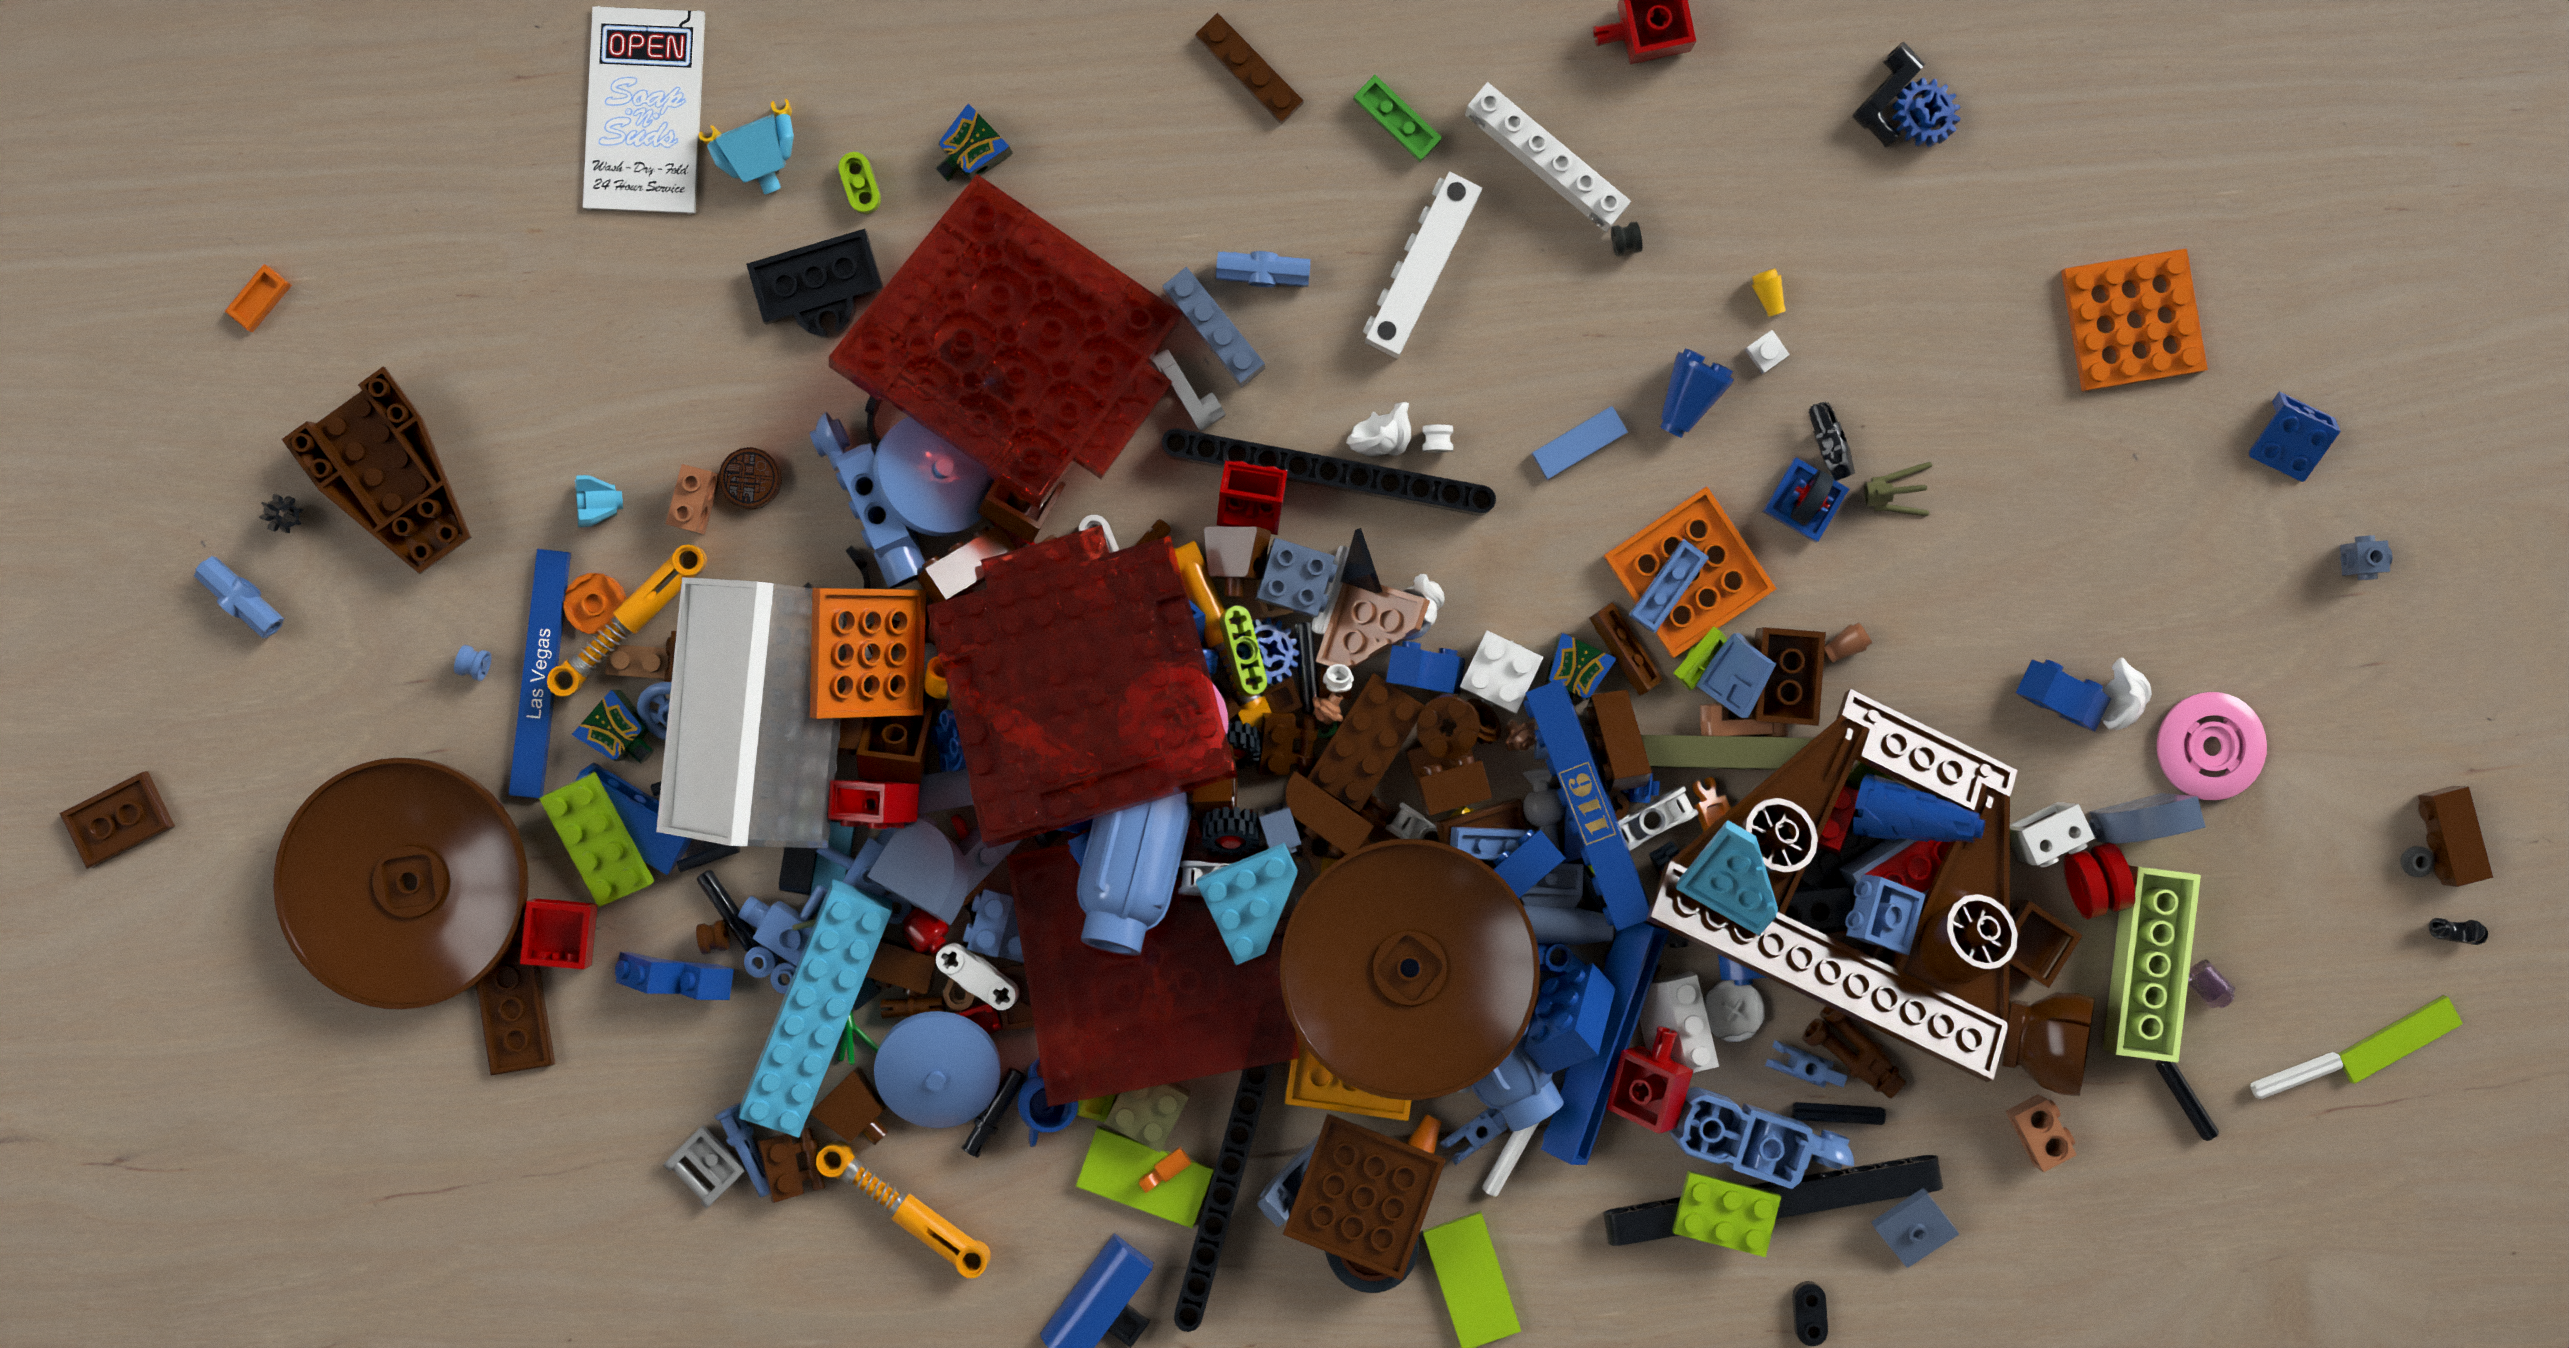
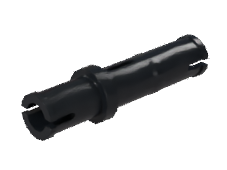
M1009 1067L992 1102L984 1110L981 1117L977 1116L974 1123L976 1125L965 1144L961 1147L966 1153L979 1158L990 1136L997 1133L998 1128L996 1126L1022 1083L1026 1080L1027 1076L1016 1068Z

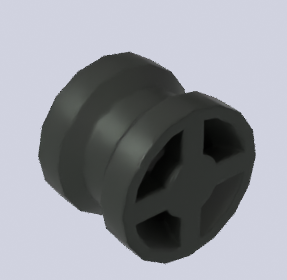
M1637 221L1629 223L1627 227L1619 225L1611 227V240L1617 257L1623 256L1627 251H1633L1634 253L1642 252V236Z

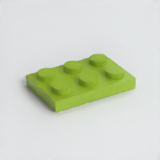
M1688 1170L1672 1232L1677 1235L1766 1258L1781 1196L1770 1191Z

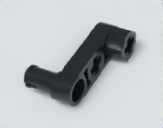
M1905 42L1900 43L1883 61L1892 73L1852 115L1864 129L1868 128L1883 143L1885 148L1892 144L1901 133L1882 115V110L1925 65Z

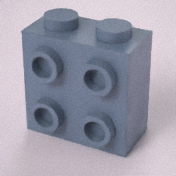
M1274 538L1255 600L1312 618L1317 617L1319 612L1324 613L1329 595L1324 594L1327 582L1333 583L1338 565L1333 564L1335 556Z

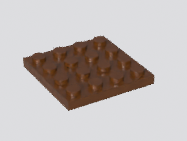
M1327 1113L1282 1234L1402 1281L1446 1158Z

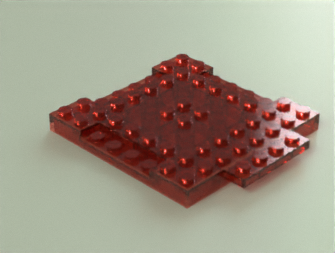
M976 174L829 355V367L878 401L886 400L986 468L987 475L1040 510L1075 462L1102 480L1171 387L1172 381L1148 364L1180 323L1182 312Z
M1103 526L1089 528L982 559L981 564L987 589L927 606L970 778L969 786L982 841L988 849L1238 777L1171 536L1110 553Z
M1190 819L1180 861L1233 864L1260 853V844L1257 849H1253V852L1247 853L1244 851V855H1238L1237 853H1233V856H1228V853L1218 855L1217 851L1212 853L1208 851V848L1205 849L1203 847L1202 832H1199L1197 820ZM1091 828L1083 830L1081 833L1067 831L1068 841L1091 831ZM1069 844L1006 856L1048 1107L1300 1059L1295 1029L1287 1013L1280 981L1281 955L1276 929L1265 954L1236 965L1203 896L1178 894V888L1182 886V868L1179 867L1170 905L1165 917L1155 927L1146 930L1140 955H1123L1104 951L1081 941L1087 915L1080 907L1077 896L1081 867L1068 851L1071 849ZM1192 872V885L1194 884V872Z

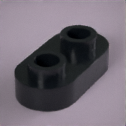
M1804 1281L1794 1288L1792 1294L1794 1330L1802 1343L1807 1346H1818L1826 1340L1828 1335L1826 1295L1818 1284L1812 1281ZM1809 1295H1815V1301L1812 1304H1806V1298ZM1816 1326V1334L1808 1335L1809 1328Z

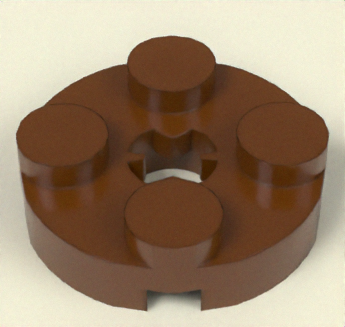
M1449 694L1431 699L1420 712L1417 722V735L1423 747L1432 756L1446 759L1457 758L1466 754L1475 745L1480 731V719L1474 706L1468 701L1466 702L1458 698V696ZM1444 719H1451L1450 723L1453 720L1456 722L1457 727L1453 729V734L1448 735L1446 731L1444 733L1441 731L1440 727L1443 725Z

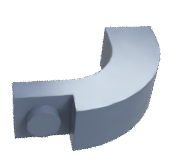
M1318 1136L1300 1150L1259 1194L1261 1198L1257 1205L1261 1208L1263 1214L1277 1227L1285 1223L1290 1216Z

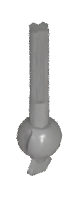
M1536 768L1525 771L1523 775L1532 784L1533 789L1527 794L1523 804L1526 819L1531 824L1538 826V830L1541 829L1561 852L1557 823L1562 820L1565 814V807L1561 803L1557 789L1550 787L1552 776L1549 769Z

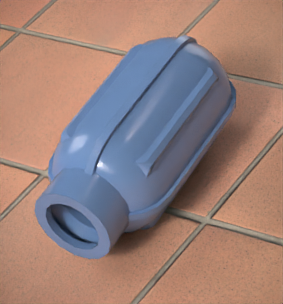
M1146 767L1121 768L1114 771L1106 779L1102 787L1077 886L1080 907L1087 915L1081 941L1089 946L1123 955H1140L1146 930L1155 927L1165 917L1170 905L1192 812V805H1189L1187 789L1170 774Z
M1533 1013L1520 1041L1507 1058L1486 1077L1471 1085L1473 1092L1482 1103L1492 1109L1500 1110L1509 1129L1513 1132L1541 1122L1558 1111L1564 1104L1551 1079L1553 1073L1547 1075L1524 1050L1534 1017Z

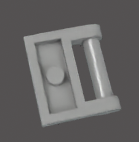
M704 1125L663 1164L669 1172L673 1170L702 1200L700 1203L706 1209L746 1171L745 1166ZM685 1156L715 1186L712 1191L681 1161Z

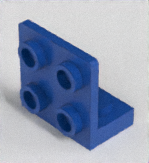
M2279 391L2272 400L2276 413L2248 454L2251 458L2304 482L2341 431L2334 417Z

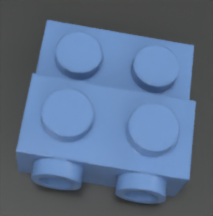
M1863 874L1862 879L1854 887V894L1857 898L1854 909L1848 913L1845 920L1848 927L1846 935L1899 954L1909 955L1926 894L1883 877Z
M985 887L983 893L976 895L971 911L977 912L974 924H967L963 941L969 942L967 950L1028 964L1044 902Z

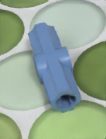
M1218 251L1216 280L1248 282L1249 285L1266 288L1275 287L1276 285L1308 287L1311 259L1279 257L1276 253L1266 251H1254L1251 254Z
M211 556L207 560L202 561L195 569L196 572L193 576L218 597L217 603L232 616L241 618L262 638H268L283 625L284 618L260 597V590L248 580L238 577L217 557Z

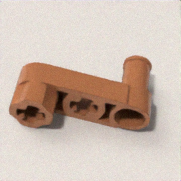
M1721 703L1700 704L1701 736L1764 734L1767 737H1786L1789 735L1788 724L1754 721L1752 717L1728 718V708Z

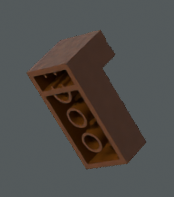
M1423 745L1406 751L1422 811L1431 816L1492 798L1482 760L1474 759L1471 749L1466 754L1451 759L1434 757Z

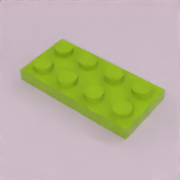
M596 772L539 798L598 907L645 888L654 882L650 871Z

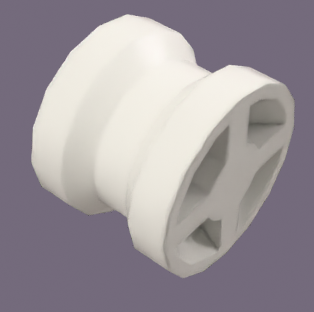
M1439 424L1423 426L1426 442L1422 445V451L1428 453L1453 452V444L1450 442L1453 426Z

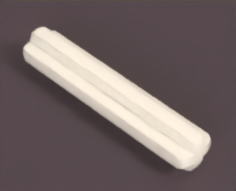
M1339 546L1333 562V564L1338 565L1333 583L1327 582L1324 594L1329 595L1324 613L1319 612L1318 616L1313 618L1312 631L1314 633L1324 635L1343 584L1340 580L1349 553V547Z
M2331 1052L2254 1081L2250 1084V1087L2256 1098L2264 1099L2340 1070L2343 1067V1063L2338 1054Z
M1539 1123L1512 1133L1482 1185V1189L1487 1194L1494 1197L1498 1196Z

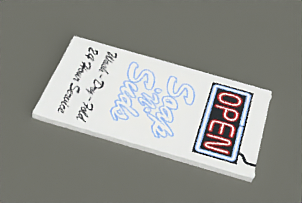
M592 7L583 188L584 209L696 214L698 134L700 132L705 30L704 11Z

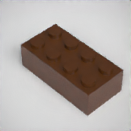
M1373 673L1306 779L1360 813L1417 723L1419 714L1425 705Z

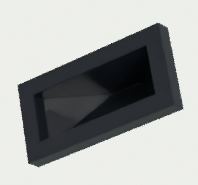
M1356 529L1340 582L1374 593H1380L1383 591L1362 529Z

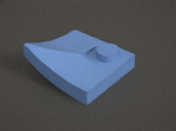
M1733 633L1713 657L1696 686L1739 717L1748 718L1776 663L1758 651L1743 635Z

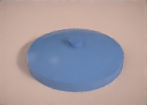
M921 413L904 418L883 436L874 456L873 473L878 493L887 509L905 526L926 535L950 536L968 529L982 518V515L977 512L995 481L994 468L983 443L969 428L959 421L935 413Z
M942 1011L919 1013L896 1024L883 1038L874 1064L875 1084L885 1104L904 1120L928 1128L954 1127L977 1117L989 1106L995 1097L1001 1074L1000 1056L989 1034L978 1024L964 1016Z

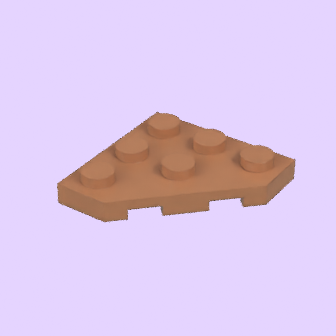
M1343 583L1315 662L1329 667L1334 664H1342L1352 670L1392 647V645L1420 631L1430 600L1381 585L1383 592L1374 593Z

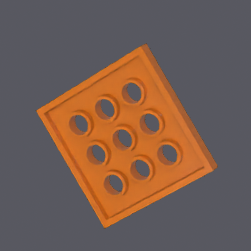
M2187 248L2061 270L2082 392L2208 370ZM2155 277H2161L2166 282V290L2163 293L2154 290L2152 282ZM2124 282H2130L2135 286L2136 294L2133 298H2128L2123 294L2122 285ZM2094 287H2100L2104 290L2106 297L2103 303L2093 300L2091 292ZM2160 307H2165L2171 312L2169 323H2163L2159 320L2158 310ZM2130 312H2135L2140 316L2141 325L2139 328H2133L2128 324L2127 316ZM2099 317L2109 320L2111 329L2108 333H2102L2098 330L2097 320ZM2166 337L2172 338L2176 342L2177 348L2173 354L2166 352L2163 348V341ZM2136 342L2142 343L2146 348V355L2143 359H2139L2133 354L2132 348ZM2105 347L2113 349L2116 354L2113 364L2106 363L2102 358V351Z
M1707 486L1603 555L1636 605L1671 556L1664 550V543L1668 538H1674L1679 543L1685 539L1706 555L1712 546L1722 550V561L1719 564H1713L1709 560L1705 562L1698 572L1696 579L1690 583L1655 632L1671 658H1675L1702 640L1713 626L1717 629L1777 589ZM1693 521H1700L1705 525L1706 533L1702 538H1695L1691 535L1690 525ZM1643 555L1652 557L1655 562L1654 569L1650 573L1642 572L1639 569L1638 561ZM1729 572H1734L1740 577V585L1735 590H1731L1725 585L1724 579ZM1704 589L1714 593L1715 601L1710 607H1705L1699 602V594ZM1679 606L1686 608L1689 612V620L1685 624H1678L1673 618V612Z
M813 588L810 718L923 715L926 590ZM844 612L847 616V624L841 629L838 620ZM869 613L874 618L873 626L870 629L867 628L865 623L866 616ZM895 613L900 618L899 626L896 629L892 625V617ZM870 644L873 649V655L867 661L865 649ZM896 644L899 648V655L894 661L891 657V650ZM841 645H844L846 648V657L843 661H840L838 658V649ZM894 676L898 679V687L895 692L890 687V682ZM843 677L846 686L840 694L837 690V682ZM867 677H870L872 688L867 693L864 689V682Z

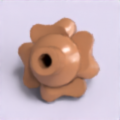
M1332 692L1329 698L1313 697L1312 701L1315 707L1313 714L1316 715L1318 720L1329 725L1334 721L1343 722V714L1338 706L1343 697L1336 692Z
M1513 720L1506 725V730L1510 733L1505 741L1508 745V751H1527L1536 742L1534 732L1536 729L1533 721L1518 725Z

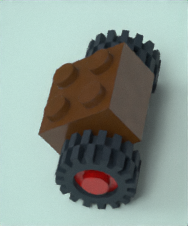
M1229 721L1226 741L1218 756L1206 768L1189 776L1192 777V786H1188L1189 805H1192L1191 818L1192 820H1197L1199 832H1202L1203 847L1205 849L1208 848V851L1212 853L1217 851L1218 855H1223V853H1228V856H1233V853L1244 855V851L1247 853L1253 852V849H1257L1259 845V817L1254 812L1250 813L1248 809L1240 811V807H1237L1238 774L1236 767H1239V769H1245V765L1251 767L1260 758V731H1257L1255 726L1250 727L1249 723L1241 725V721H1235V724H1230Z

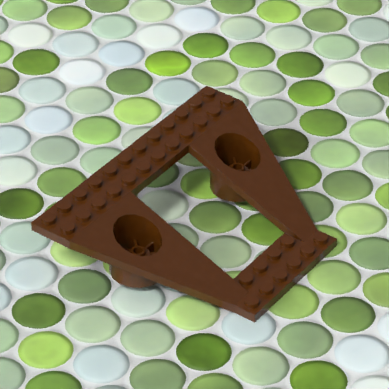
M1849 689L1844 694L1837 718L1833 723L1665 864L1646 920L1985 1082L1994 1080L2008 1029L2009 960H2011L2017 948L2018 933L2014 920L2010 915V795L2018 770ZM1855 760L1919 791L1935 795L1938 799L1952 802L1961 808L1980 814V819L1985 820L1981 839L1976 838L1974 843L1950 842L1924 899L1910 954H1899L1894 967L1784 915L1806 866L1811 862L1816 853L1817 842ZM1759 818L1763 829L1753 825V820ZM1727 820L1755 835L1760 851L1765 855L1763 861L1778 911L1775 919L1760 936L1676 889L1680 877ZM1777 857L1780 865L1772 863V858ZM1956 913L1962 924L1954 922ZM1973 953L1977 954L1980 961L1972 959Z

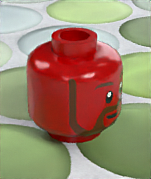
M920 908L914 909L904 918L902 934L916 952L924 953L930 950L933 954L947 943L945 936L949 931V926L942 920Z

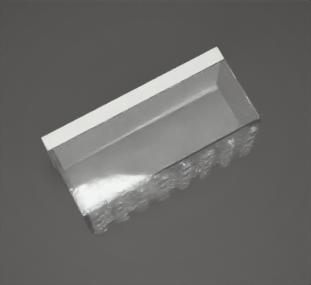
M682 577L656 832L729 846L828 848V839L831 832L830 819H828L830 780H835V773L837 771L836 760L838 742L840 740L841 718H810L812 588L757 581ZM844 612L838 620L841 629L847 624V616ZM841 645L838 649V658L840 661H843L846 657V648L844 645ZM843 677L837 682V690L840 694L844 690L845 679Z

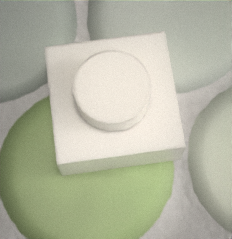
M1773 330L1745 348V351L1762 374L1790 355Z

